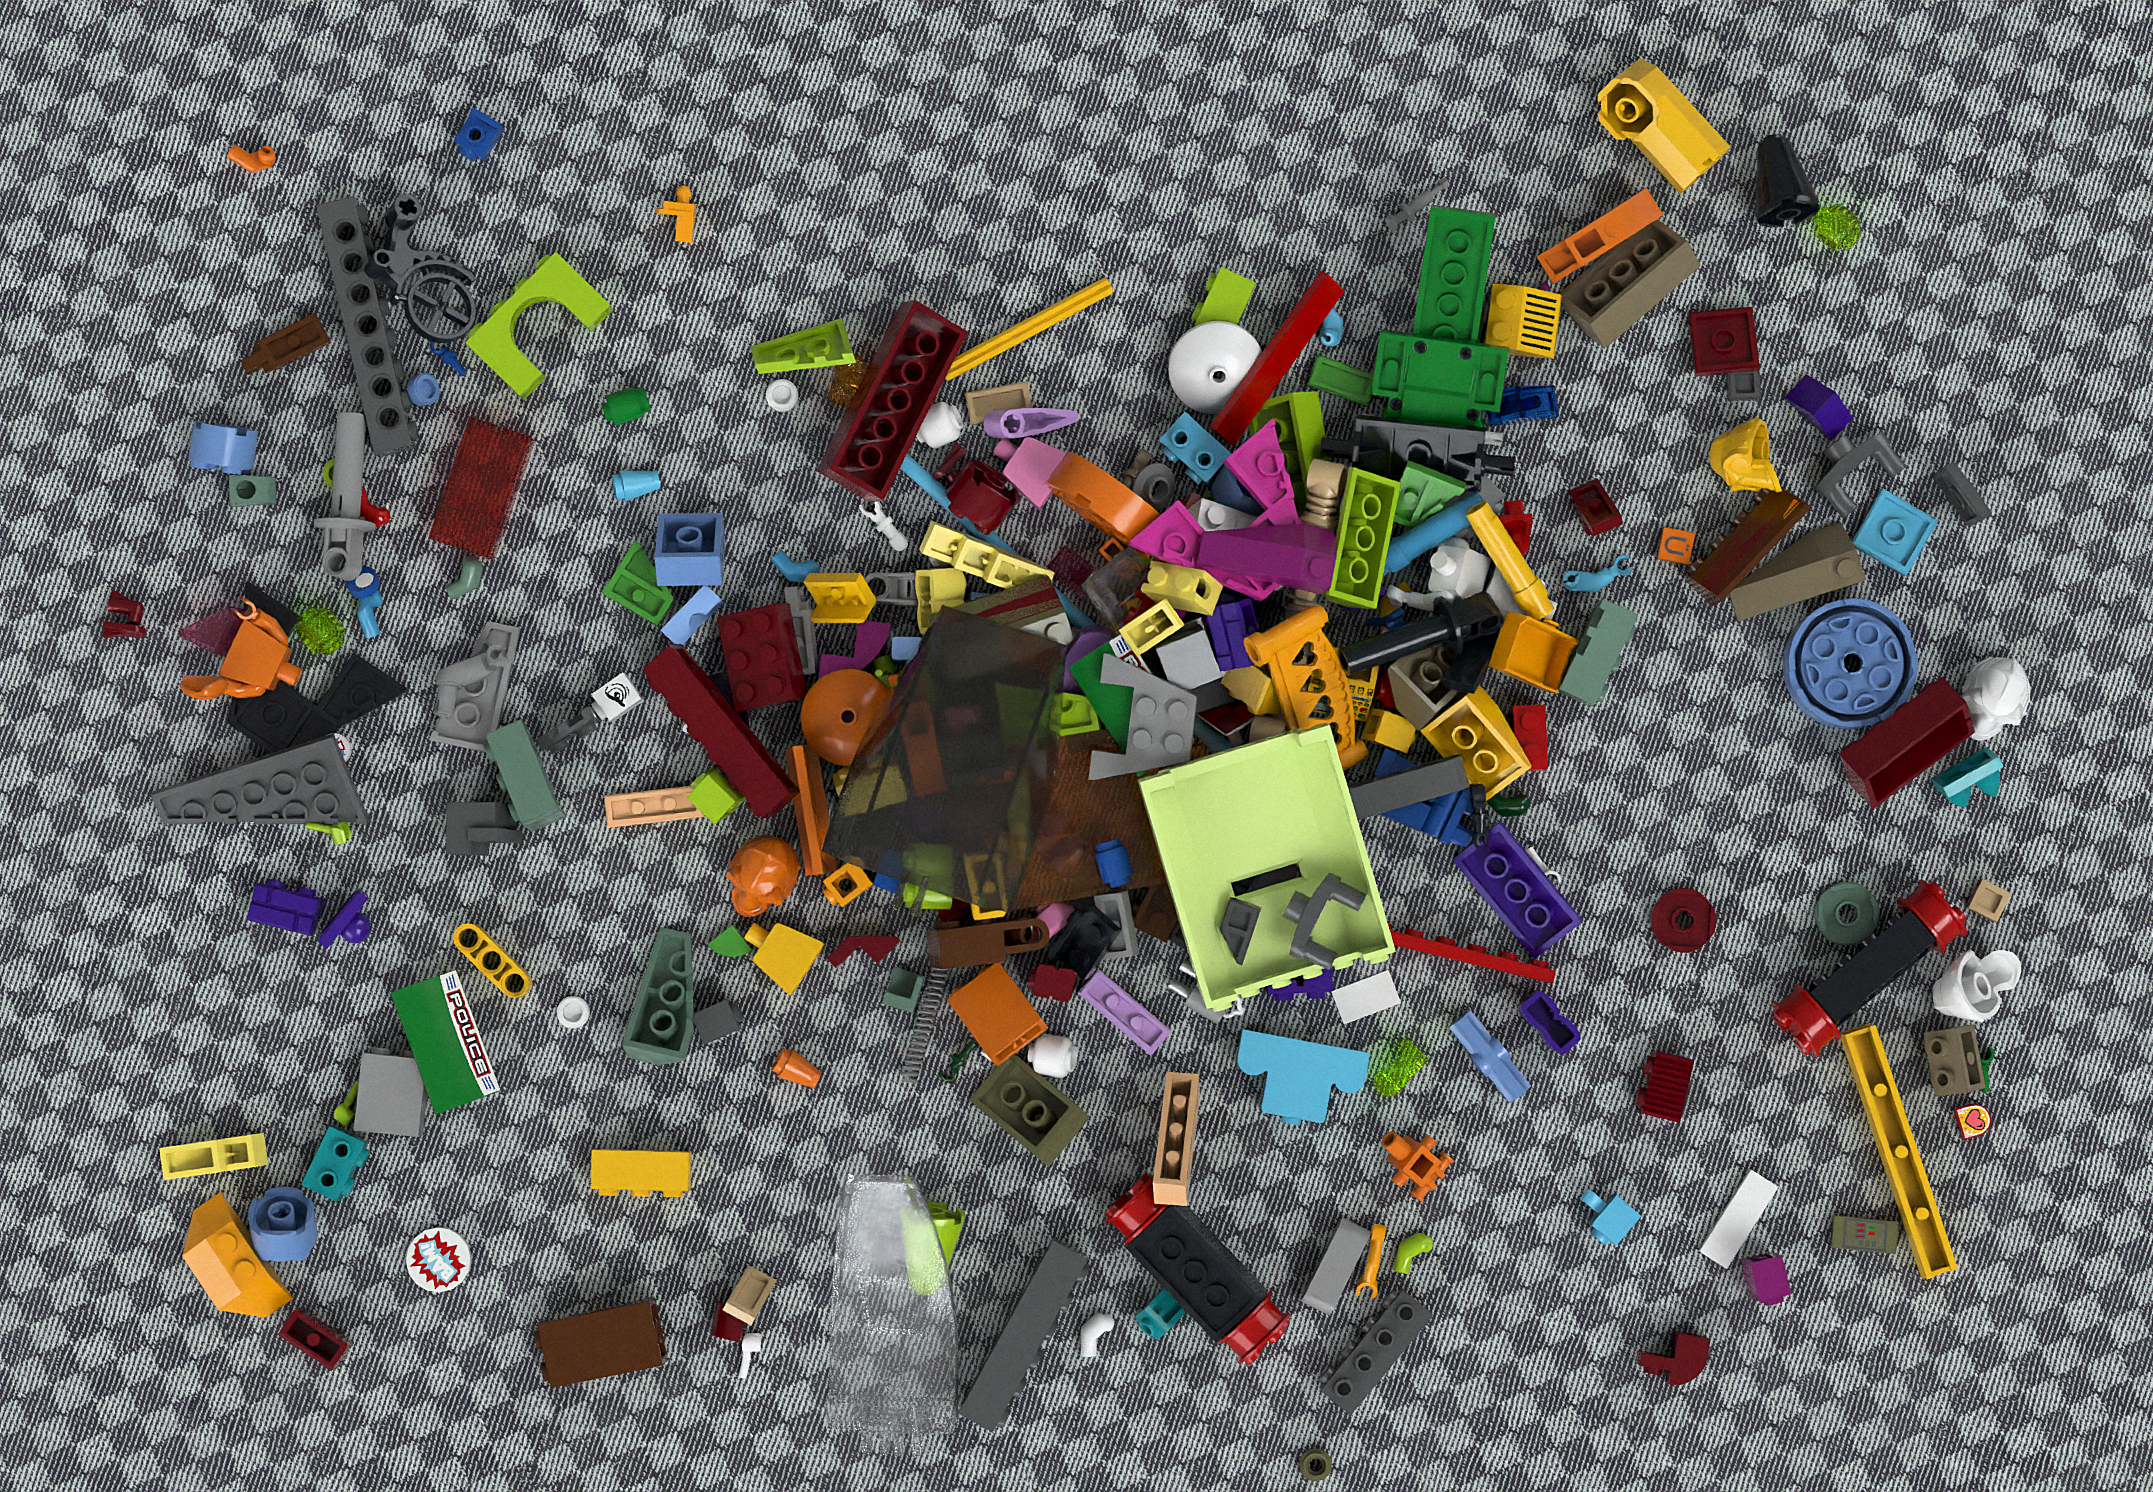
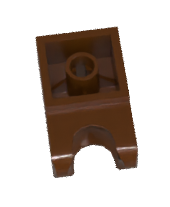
M967 917V924H960V920H942L934 922L935 928L926 929L930 967L942 970L1005 962L1006 954L1035 951L1044 948L1049 941L1050 935L1048 926L1044 921L1025 917L992 921V918L974 920L973 917ZM1028 928L1029 935L1028 938L1025 940L1023 936L1024 930Z

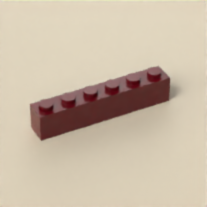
M682 644L668 645L643 669V672L648 677L647 682L655 692L661 693L668 701L667 707L670 712L678 718L681 717L688 726L686 728L688 734L696 742L702 743L708 751L706 753L708 759L715 766L721 767L727 774V782L735 791L743 794L747 799V807L754 815L761 818L774 817L800 793L798 787L739 714L735 712V709Z

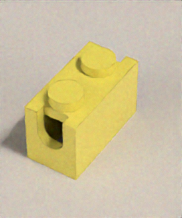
M1151 561L1149 566L1151 570L1147 577L1149 584H1142L1141 591L1155 603L1166 598L1172 608L1213 615L1223 585L1205 570ZM1197 587L1206 589L1203 597L1197 594Z

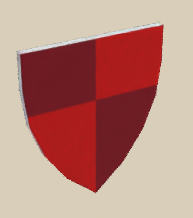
M1238 699L1197 714L1206 723L1226 737L1228 736L1229 742L1234 747L1240 746L1243 743L1240 729L1252 722L1256 715L1247 710L1248 706L1243 700Z

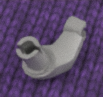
M493 644L488 648L487 652L455 662L441 669L434 680L438 686V694L433 714L443 717H454L458 690L492 674L497 670V665L501 667L507 666L509 663L508 658L504 656L498 658L499 654L507 648L499 644Z

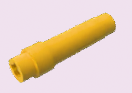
M1482 501L1466 511L1465 516L1511 588V595L1520 609L1526 610L1529 617L1540 620L1550 614L1554 606L1547 597L1549 592L1539 576L1534 575L1488 502Z

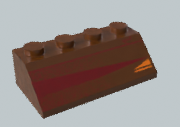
M1782 487V491L1777 493L1774 490L1763 489L1753 499L1757 505L1749 513L1743 510L1731 522L1735 528L1727 536L1721 533L1709 545L1713 551L1705 559L1699 556L1687 568L1691 574L1685 581L1710 605L1714 606L1720 603L1809 511L1811 507L1806 502Z

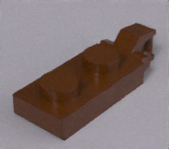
M313 313L259 340V344L252 347L255 353L240 361L248 375L260 369H263L265 373H269L330 344L331 341L318 315Z

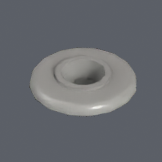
M1153 463L1139 471L1134 479L1132 491L1158 511L1166 506L1173 496L1175 478L1171 469L1165 464ZM1159 481L1157 492L1151 495L1152 486Z

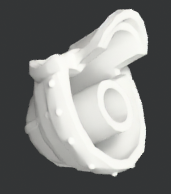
M1988 657L1974 664L1969 674H1966V680L1961 687V694L1963 695L1962 698L1967 702L1970 718L1975 729V733L1970 737L1974 740L1982 741L1997 735L2002 730L2004 724L2019 725L2024 715H2027L2026 710L2030 702L2031 688L2023 666L2015 658Z
M1972 950L1960 953V956L1946 969L1943 976L1935 982L1933 987L1934 1008L1942 1014L1981 1023L1986 1019L1990 1020L1997 1013L2002 1003V998L1999 996L1998 991L2014 989L2019 981L2021 974L2019 958L2014 953L2005 950L1993 951L1983 959L1975 956V952Z

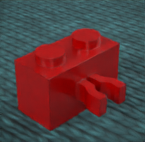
M1546 705L1510 707V728L1531 764V768L1526 772L1547 770Z

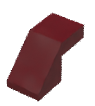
M849 936L827 960L835 968H838L860 946L879 964L901 940L897 936Z

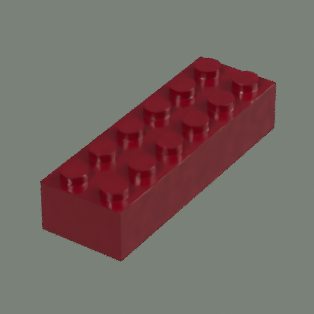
M917 300L901 303L816 471L868 502L884 501L968 332Z

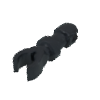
M1483 784L1470 785V798L1473 810L1470 813V820L1474 824V831L1472 832L1473 843L1476 848H1479V837L1483 836L1484 847H1487L1489 844V831H1487L1486 820L1489 819V812L1485 811V786Z

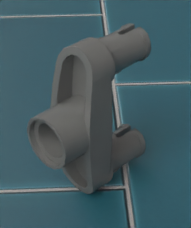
M1883 432L1864 441L1857 447L1844 434L1823 451L1833 465L1817 482L1814 489L1821 498L1826 497L1842 518H1845L1858 506L1841 487V479L1866 458L1874 456L1891 478L1907 467L1889 445L1891 441Z
M1332 873L1325 877L1312 897H1308L1295 890L1282 916L1298 924L1289 955L1299 960H1302V958L1330 970L1338 953L1312 941L1310 934L1327 900L1331 901L1333 899L1359 911L1367 894L1341 882V878Z

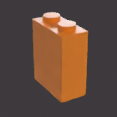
M1000 962L984 966L978 972L976 978L968 984L964 983L956 987L952 992V996L946 999L997 1067L1048 1029L1043 1019Z

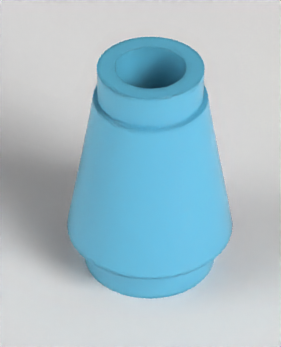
M619 470V474L612 475L616 500L624 499L627 502L660 489L657 470Z

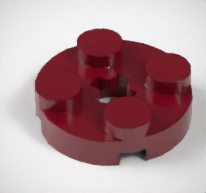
M1689 888L1674 889L1660 896L1653 906L1650 917L1651 929L1657 942L1667 949L1680 953L1693 952L1705 945L1713 936L1716 928V913L1712 904L1700 892ZM1681 911H1685L1686 916L1692 918V923L1687 924L1685 930H1681L1679 924L1675 923V917L1680 916Z

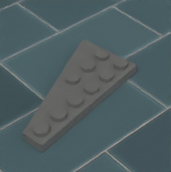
M334 733L155 790L151 795L163 824H203V822H224V824H236L237 822H254V824H305V822L338 824L339 822H356V824H368L369 821Z

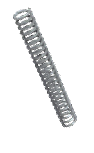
M931 967L935 972H930L929 975L935 979H927L933 985H926L925 987L931 991H924V994L931 998L923 997L922 1000L929 1004L921 1003L920 1006L927 1010H918L924 1016H917L916 1018L922 1022H916L915 1025L922 1029H913L915 1033L920 1035H911L913 1039L918 1041L909 1042L915 1047H908V1050L915 1054H906L908 1058L913 1060H904L906 1064L911 1065L902 1066L904 1070L909 1071L900 1073L902 1076L909 1078H903L902 1081L918 1082L914 1077L919 1076V1073L914 1070L921 1069L916 1064L923 1063L919 1058L925 1057L921 1052L926 1051V1048L921 1045H928V1042L923 1039L930 1038L925 1033H931L932 1030L928 1027L934 1026L928 1020H935V1017L930 1014L937 1013L932 1008H938L939 1005L934 1002L941 1001L937 996H941L942 992L937 989H944V986L939 983H945L946 980L941 977L948 976L947 973L941 971L942 969Z

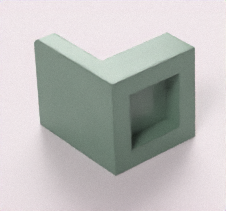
M898 967L894 968L882 1004L914 1013L925 976Z

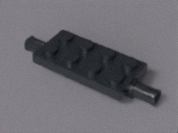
M1357 415L1355 435L1351 437V440L1322 437L1320 449H1322L1320 457L1348 459L1354 468L1399 482L1409 460L1466 482L1464 491H1478L1479 493L1481 491L1482 476L1484 477L1485 474L1514 477V464L1516 462V456L1491 455L1484 451L1486 427Z

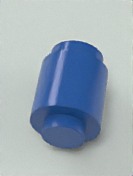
M1120 838L1096 844L1097 853L1094 856L1103 884L1110 882L1111 888L1129 883L1128 876L1133 875L1134 872L1126 846L1121 844Z

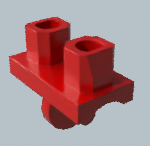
M1523 500L1503 502L1504 514L1499 516V519L1522 556H1524L1530 547V535L1533 524L1532 513L1524 514Z

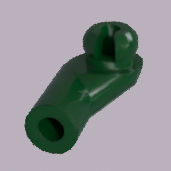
M1498 792L1486 801L1502 817L1522 816L1527 813L1528 808L1531 806V801L1525 794L1504 798Z

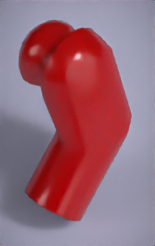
M362 487L360 517H364L366 519L364 521L375 523L376 527L388 524L391 518L389 510L385 507L379 509L369 504L365 487Z

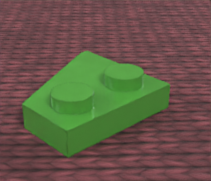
M1408 460L1399 480L1401 486L1393 522L1412 529L1425 521L1427 516L1441 510L1444 504L1456 494L1460 496L1465 490L1466 482Z
M637 541L633 542L602 592L606 597L659 627L675 601L667 586H657L656 569Z

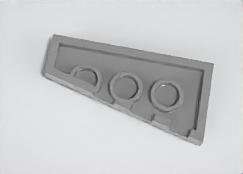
M487 621L470 657L487 652L488 648L493 644H499L507 649L502 651L498 658L504 656L509 659V663L504 667L497 665V670L492 674L458 690L454 717L441 716L429 738L430 741L486 752L484 745L488 744V740L485 734L499 729L520 634L519 627Z

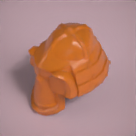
M766 834L748 839L740 849L736 850L732 861H729V870L726 878L734 884L732 888V901L740 915L744 917L758 916L771 907V903L781 906L784 899L786 900L788 896H791L794 885L798 883L797 877L801 867L799 866L797 851L783 839Z

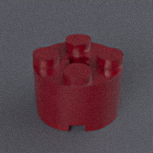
M972 459L966 463L945 491L947 498L951 502L948 509L960 519L968 518L985 535H990L992 531H995L1020 501V495L1015 487L1009 490L1004 485L1007 479L1001 473L981 461H977L973 465Z

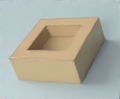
M1980 879L1966 908L1993 922H1998L2011 893L1984 879Z

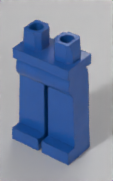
M1386 748L1372 777L1375 778L1416 766V764ZM1467 788L1426 800V802L1430 803L1429 805L1419 802L1377 814L1436 838L1438 842L1448 845L1450 842L1454 845L1467 847L1473 832L1458 824L1463 813L1470 816V813L1473 812L1470 790Z

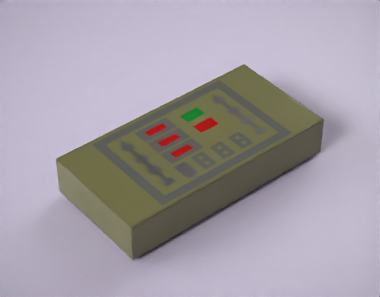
M1832 1215L1830 1247L1896 1254L1899 1222Z

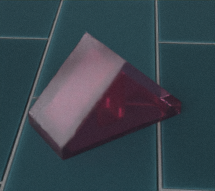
M1065 545L1046 567L1055 572L1053 578L1082 602L1103 578V572Z
M229 606L178 630L179 636L213 654L227 656L243 622V619L238 617L233 609H236L239 613H244L247 610Z

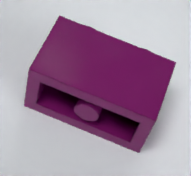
M1769 1252L1740 1259L1750 1298L1764 1303L1765 1306L1782 1303L1784 1302L1783 1296L1791 1295L1781 1255Z

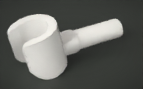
M1533 847L1526 850L1546 876L1553 874L1558 883L1561 882L1560 875L1556 871L1547 868Z
M748 1333L743 1338V1358L738 1376L740 1378L747 1377L751 1352L761 1351L760 1333Z

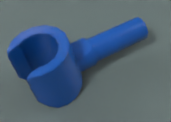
M1397 608L1382 618H1367L1365 620L1366 626H1386L1389 631L1408 625L1409 622H1405L1400 618V615L1405 613L1402 608Z

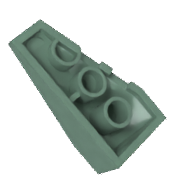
M663 927L659 929L622 1042V1046L630 1059L656 1065L685 1061L694 1033L692 935Z

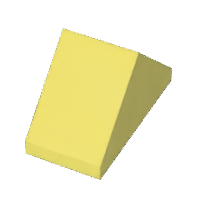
M1165 598L1119 629V632L1138 657L1183 627L1184 623Z

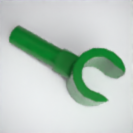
M1991 1046L1987 1047L1988 1059L1982 1060L1980 1058L1986 1087L1982 1089V1092H1990L1988 1063L1993 1060L1995 1054Z

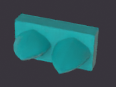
M1985 747L1931 779L1935 788L1951 803L1960 807H1967L1971 796V785L1976 784L1984 793L1997 797L2000 787L1999 769L2004 766L2000 757Z

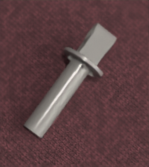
M354 412L337 413L331 517L314 520L315 527L325 530L322 559L323 569L327 574L344 581H352L360 575L362 571L364 533L376 530L375 523L364 521L366 519L360 517L366 417L365 414ZM345 557V567L339 571V563Z

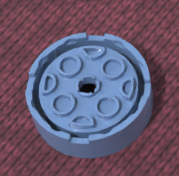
M1849 598L1833 601L1813 610L1795 626L1786 642L1782 668L1784 681L1791 698L1808 717L1832 728L1858 729L1888 718L1895 712L1898 706L1907 700L1916 681L1918 657L1911 639V633L1896 614L1876 602ZM1848 654H1854L1860 659L1861 665L1858 671L1848 672L1845 668L1844 658Z

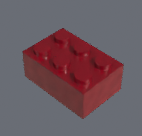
M774 603L716 617L735 712H752L805 699L808 692L790 604Z

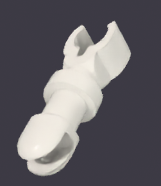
M880 501L874 502L875 509L872 512L867 511L864 504H860L859 509L877 524L875 528L879 533L882 531L889 539L888 543L894 550L903 551L907 548V538L892 524L894 520L891 516L886 517Z

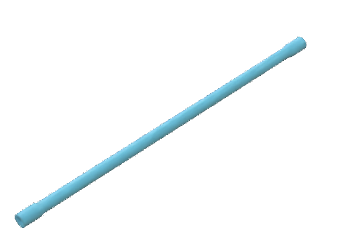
M906 455L900 469L976 538L1019 555L994 531L990 535H985L968 518L960 519L948 509L951 502L946 496V488L910 455ZM1054 586L1069 622L1079 629L1089 625H1097ZM1196 715L1194 734L1207 745L1213 754L1234 748L1222 735L1217 734Z

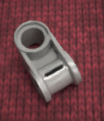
M874 572L866 576L865 581L867 584L872 580H881L886 586V590L882 595L875 596L877 599L875 604L918 607L919 601L915 590L916 573ZM908 583H910V597L907 596Z

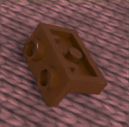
M1159 868L1157 873L1150 871L1143 885V889L1148 890L1143 902L1136 900L1131 911L1136 929L1166 943L1178 916L1164 869Z

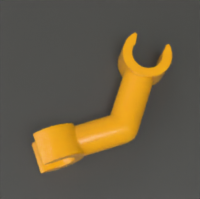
M1374 1223L1371 1229L1364 1276L1360 1277L1357 1281L1356 1292L1358 1296L1360 1295L1361 1288L1364 1286H1370L1373 1289L1372 1299L1377 1295L1378 1282L1376 1277L1380 1265L1386 1225Z

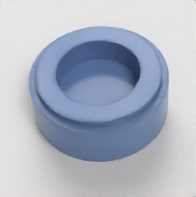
M429 373L414 375L407 384L408 396L418 406L433 404L439 397V384L435 377Z

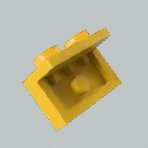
M809 573L804 580L805 586L817 604L811 616L813 623H863L877 601L861 573Z

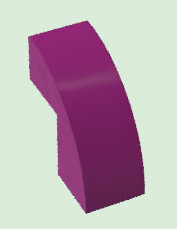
M867 620L863 623H858L854 658L821 654L818 680L826 674L837 670L857 669L864 671L869 668L874 660L879 658L888 642L892 628L891 623Z

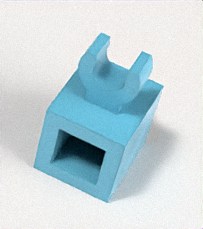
M1587 1189L1580 1197L1586 1205L1596 1212L1588 1223L1594 1228L1591 1234L1604 1245L1610 1241L1617 1246L1641 1217L1639 1213L1616 1194H1612L1604 1202L1593 1191Z

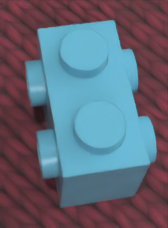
M1186 412L1159 439L1165 446L1161 452L1173 463H1176L1178 460L1182 461L1188 467L1185 473L1198 485L1204 481L1210 486L1223 467V461L1231 455L1222 444ZM1187 437V441L1184 444H1179L1181 438ZM1211 458L1210 464L1202 466L1205 459Z

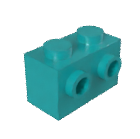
M336 1125L329 1126L301 1185L335 1202L342 1200L343 1196L348 1198L356 1183V1180L352 1177L357 1167L362 1168L370 1154V1150L366 1149L369 1141ZM344 1145L348 1148L347 1155L343 1152ZM329 1175H332L334 1178L333 1184L329 1182Z

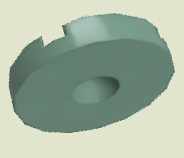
M1840 882L1829 886L1820 894L1815 905L1814 919L1818 930L1827 940L1837 945L1854 946L1862 943L1874 932L1879 923L1880 908L1876 897L1865 887L1855 882ZM1845 904L1852 906L1855 910V918L1850 923L1843 922L1839 917V910Z

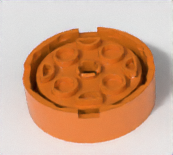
M1068 451L1048 477L1045 485L1050 489L1054 487L1051 492L1094 527L1120 541V544L1126 549L1149 560L1152 555L1136 549L1128 543L1161 514L1104 470L1085 458Z

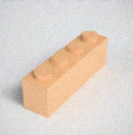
M1166 1073L1153 1177L1154 1204L1187 1206L1200 1101L1199 1074Z

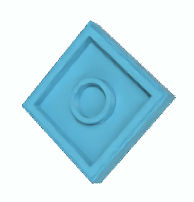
M1883 488L1880 490L1851 541L1856 549L1905 577L1938 520Z

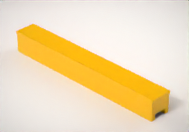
M1867 1023L1840 1032L1842 1036L1841 1041L1922 1279H1930L1933 1276L1957 1270L1958 1267L1877 1027Z

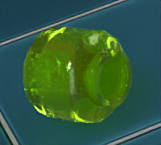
M1834 204L1830 208L1827 206L1822 207L1813 219L1816 223L1814 235L1833 251L1849 250L1855 245L1862 234L1860 229L1861 220L1842 204Z
M311 607L300 615L299 620L301 623L298 625L296 633L311 653H323L324 656H327L344 643L345 628L329 608L316 610L314 607Z

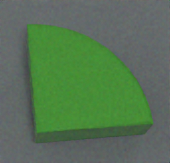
M731 925L707 944L716 953L728 957L742 956L753 950L734 925Z

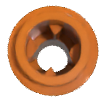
M782 1048L771 1071L777 1073L778 1078L809 1086L812 1089L816 1086L822 1074V1071L818 1070L795 1050L791 1049L789 1051L785 1048Z

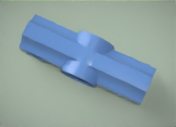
M1471 1010L1460 1016L1448 1027L1468 1051V1057L1477 1069L1492 1081L1496 1089L1499 1090L1504 1099L1509 1103L1520 1097L1531 1087L1510 1060L1511 1056L1494 1035L1491 1036L1484 1025Z

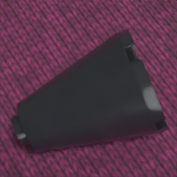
M1780 134L1766 136L1763 142L1758 145L1755 216L1758 224L1764 227H1784L1783 221L1794 219V223L1797 224L1812 218L1819 212V200L1789 139L1782 137Z

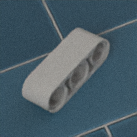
M1341 1217L1300 1301L1330 1316L1368 1242L1371 1231Z

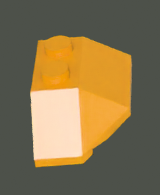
M222 1192L193 1211L182 1257L218 1310L266 1318L293 1300V1297L269 1261H263L258 1257L252 1244L251 1234Z

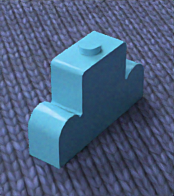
M1241 1029L1237 1051V1064L1244 1073L1259 1075L1266 1071L1260 1104L1261 1111L1282 1116L1281 1122L1299 1126L1301 1120L1317 1123L1325 1121L1332 1084L1344 1093L1359 1091L1365 1083L1370 1053L1244 1029Z

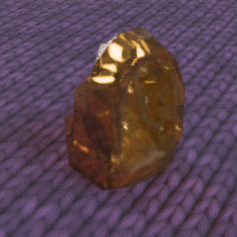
M853 354L856 363L836 365L825 400L842 407H849L867 371V365L863 357L857 354Z

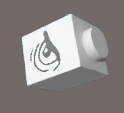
M623 672L591 694L595 699V702L591 705L602 720L607 717L611 722L616 721L644 701L628 676Z

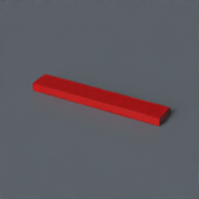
M1320 271L1209 427L1226 443L1232 446L1235 445L1344 293V290L1327 273Z

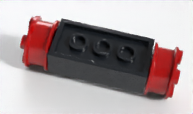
M1920 880L1917 882L1919 888L1905 899L1899 897L1896 902L1904 916L1901 912L1895 914L1885 923L1886 927L1881 935L1878 936L1874 932L1860 944L1861 947L1858 954L1854 957L1851 953L1847 954L1835 965L1834 973L1830 977L1823 974L1810 985V994L1795 983L1792 985L1793 992L1781 1002L1773 1001L1771 1003L1774 1009L1772 1019L1782 1031L1785 1032L1788 1029L1796 1039L1793 1043L1805 1057L1811 1053L1814 1057L1818 1058L1821 1056L1819 1050L1833 1038L1840 1040L1842 1036L1837 1028L1928 954L1932 948L1940 954H1944L1947 944L1958 935L1965 937L1968 934L1964 924L1967 921L1966 916L1956 905L1951 907L1943 898L1946 896L1944 891L1935 881L1928 884L1924 880Z
M1145 1172L1128 1190V1197L1123 1193L1110 1205V1208L1104 1213L1107 1217L1104 1223L1106 1225L1112 1223L1125 1237L1123 1243L1125 1245L1128 1244L1126 1249L1215 1342L1218 1341L1219 1344L1225 1342L1239 1356L1237 1362L1241 1364L1245 1361L1249 1366L1262 1354L1261 1350L1267 1345V1341L1273 1344L1285 1333V1328L1290 1324L1288 1319L1291 1314L1289 1312L1283 1314L1270 1300L1272 1294L1267 1292L1268 1290L1188 1206L1154 1204V1174L1150 1176Z

